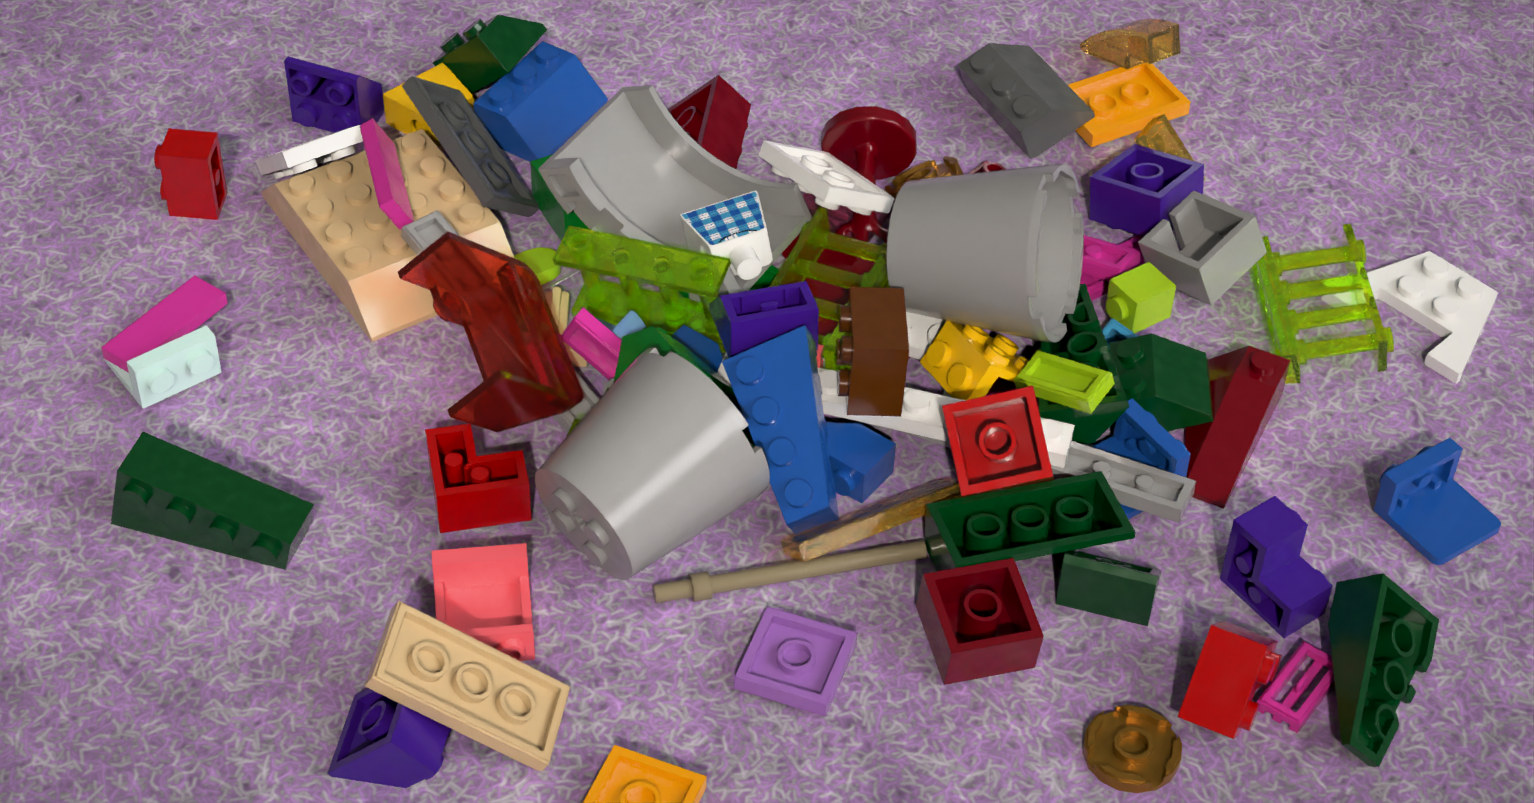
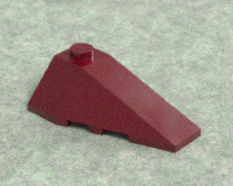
M1246 346L1208 359L1214 421L1184 428V445L1187 451L1191 453L1186 478L1196 481L1193 498L1223 509L1225 508L1283 394L1291 360L1252 346Z

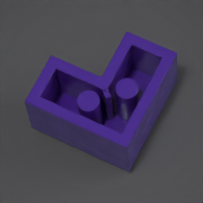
M1273 496L1233 520L1220 580L1277 633L1286 638L1325 614L1333 585L1319 570L1314 569L1300 556L1308 524L1302 520L1296 511L1287 507L1276 496Z

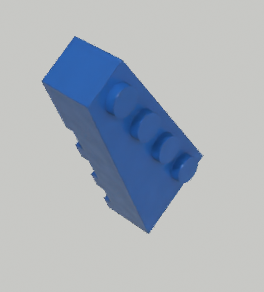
M806 325L722 361L742 414L749 424L748 429L755 446L762 447L770 473L769 482L786 525L796 536L839 519L832 462L829 457L827 424L824 419L821 397V380L817 367L816 342Z

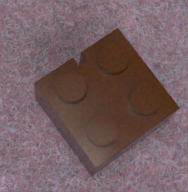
M850 287L848 305H840L839 332H845V336L836 340V365H844V369L838 370V396L846 397L847 415L901 416L909 356L904 288Z

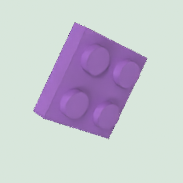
M767 606L734 676V689L826 717L857 645L858 633Z

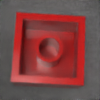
M1033 386L942 405L962 497L1054 480Z

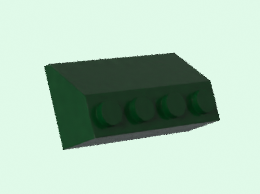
M1102 471L926 504L924 542L936 571L1010 558L1020 561L1135 538V530Z

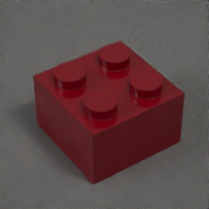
M1014 558L923 574L916 608L943 685L1035 668L1044 635Z

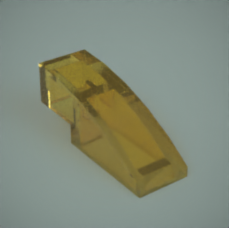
M1147 18L1134 20L1090 36L1080 43V48L1085 53L1125 69L1143 63L1152 64L1181 53L1179 24L1163 19Z

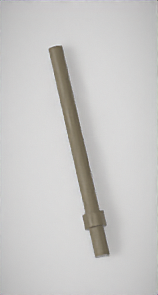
M924 540L722 574L709 575L708 571L688 574V579L652 585V593L655 603L691 598L692 602L712 599V595L716 593L926 559L927 548Z

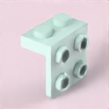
M207 325L128 360L129 373L105 359L108 366L142 409L222 373L216 337Z

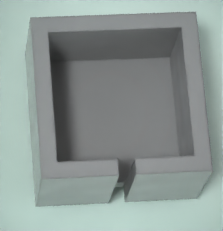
M1196 191L1191 192L1169 213L1181 247L1180 251L1170 222L1165 219L1161 220L1138 242L1145 263L1150 262L1176 285V290L1209 305L1215 303L1267 253L1256 216Z

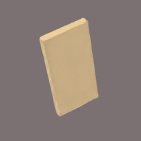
M399 600L390 611L365 683V687L538 771H543L549 765L570 690L569 685Z

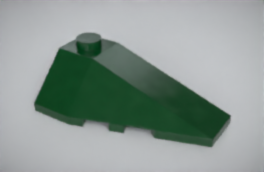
M1384 573L1337 582L1328 621L1341 745L1371 767L1380 766L1399 728L1396 710L1400 702L1411 703L1416 693L1413 686L1409 685L1415 672H1426L1432 661L1439 623L1437 617Z

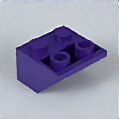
M289 56L284 60L293 122L300 123L306 127H315L335 133L362 125L372 118L377 123L385 113L381 83L356 74Z
M807 281L720 295L709 303L710 313L728 358L806 325L815 339L816 350H818L819 308Z

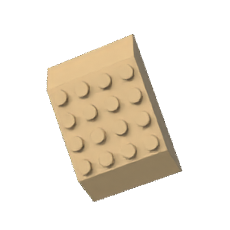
M421 129L392 140L395 144L414 221L438 210L504 288L522 282V275L500 221L489 208L483 207L466 180L426 132ZM365 150L295 175L261 191L263 198L371 342L460 307L401 237L402 230H399L380 209Z

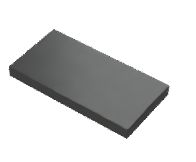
M412 76L402 85L483 207L525 217L532 216L539 209L538 203L460 90Z

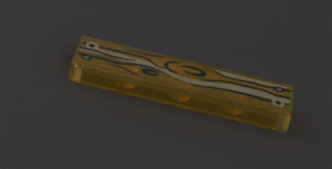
M939 479L840 517L837 520L782 539L781 543L784 553L790 558L805 562L926 515V504L962 497L959 483Z

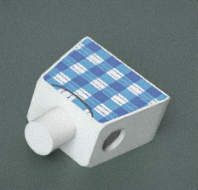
M756 190L680 214L687 248L693 256L711 260H727L734 276L738 275L744 280L757 277L762 267L769 265L773 261L766 223Z

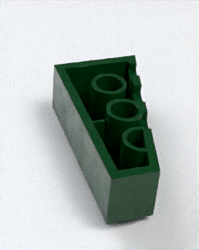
M142 432L117 470L111 524L286 570L309 530L314 504Z

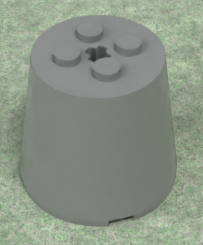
M1052 164L907 181L901 187L895 199L887 237L889 287L904 288L906 312L1043 342H1059L1067 332L1066 323H1062L1065 314H1074L1083 263V212H1074L1072 196H1078L1080 190L1073 170L1066 164Z
M655 347L646 349L631 363L536 471L534 478L538 494L554 525L593 564L602 568L614 578L627 580L760 496L768 488L770 473L762 447L755 446L752 449L742 431L749 424L724 392L701 370L683 357L671 351L663 357L659 355Z

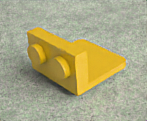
M946 321L920 360V363L952 398L970 400L986 396L998 377L1014 383L1015 377L1029 360L1019 356L1016 353L1019 347L1001 334H997L993 338L982 328L969 325L963 326L955 322Z

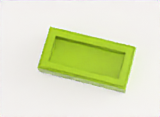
M1039 350L1036 351L1014 379L1016 389L1033 386L1036 397L1092 414L1115 384L1112 372Z

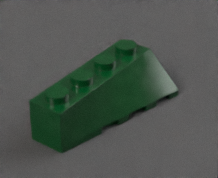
M1080 284L1074 314H1065L1062 323H1066V334L1056 343L1041 341V351L1112 372L1115 384L1092 414L1039 398V414L1041 418L1075 425L1072 441L1080 444L1095 443L1130 406L1086 284Z

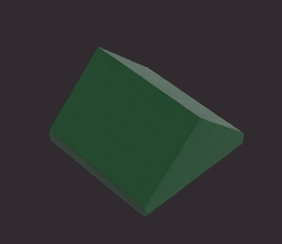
M1071 550L1064 555L1056 604L1148 626L1162 571L1078 550Z

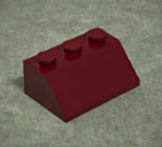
M717 75L667 110L684 131L702 148L728 166L737 169L738 160L743 150L744 134L748 128L747 121L751 104L720 75Z

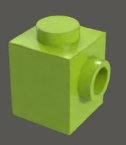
M1147 262L1110 279L1105 312L1108 313L1110 318L1115 319L1133 333H1137L1171 317L1176 285L1154 265Z

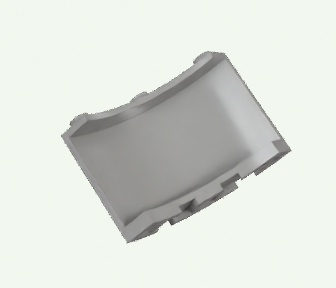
M653 85L622 87L538 168L548 188L567 214L571 211L576 213L589 228L585 233L587 237L607 255L643 280L666 291L672 286L688 292L689 299L709 304L720 295L748 291L813 219L798 184L777 183L755 178L728 166L694 141L676 122L663 104ZM756 190L766 223L773 261L769 265L763 266L757 277L744 280L738 275L734 276L727 260H711L693 256L687 248L680 214Z

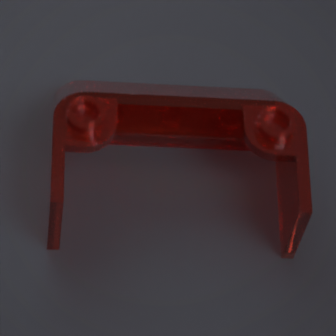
M447 231L398 271L400 279L430 290L434 300L433 308L441 319L464 327L484 382L447 410L451 418L494 432H501L566 413L583 401L582 388L540 281L532 269L525 263Z

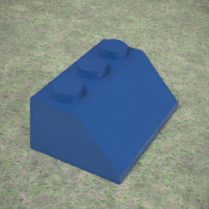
M542 41L516 64L509 73L504 75L479 97L473 105L474 112L498 147L530 162L553 155L608 102V98L575 54Z

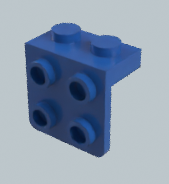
M1133 398L1128 400L1130 407L1116 420L1114 436L1093 446V448L1183 477L1187 475L1191 455L1180 440L1175 439L1158 423L1154 415L1145 411ZM1120 504L1128 519L1143 512Z
M1451 438L1433 447L1430 445L1426 446L1415 457L1402 464L1395 463L1388 467L1380 477V488L1373 509L1435 565H1443L1496 535L1501 526V521L1453 479L1463 448Z

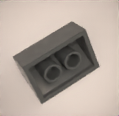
M988 43L958 64L968 93L1030 159L1037 157L1095 117L1094 111L1030 46Z

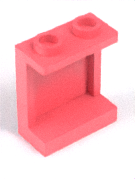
M526 543L432 550L436 619L519 661L535 660Z

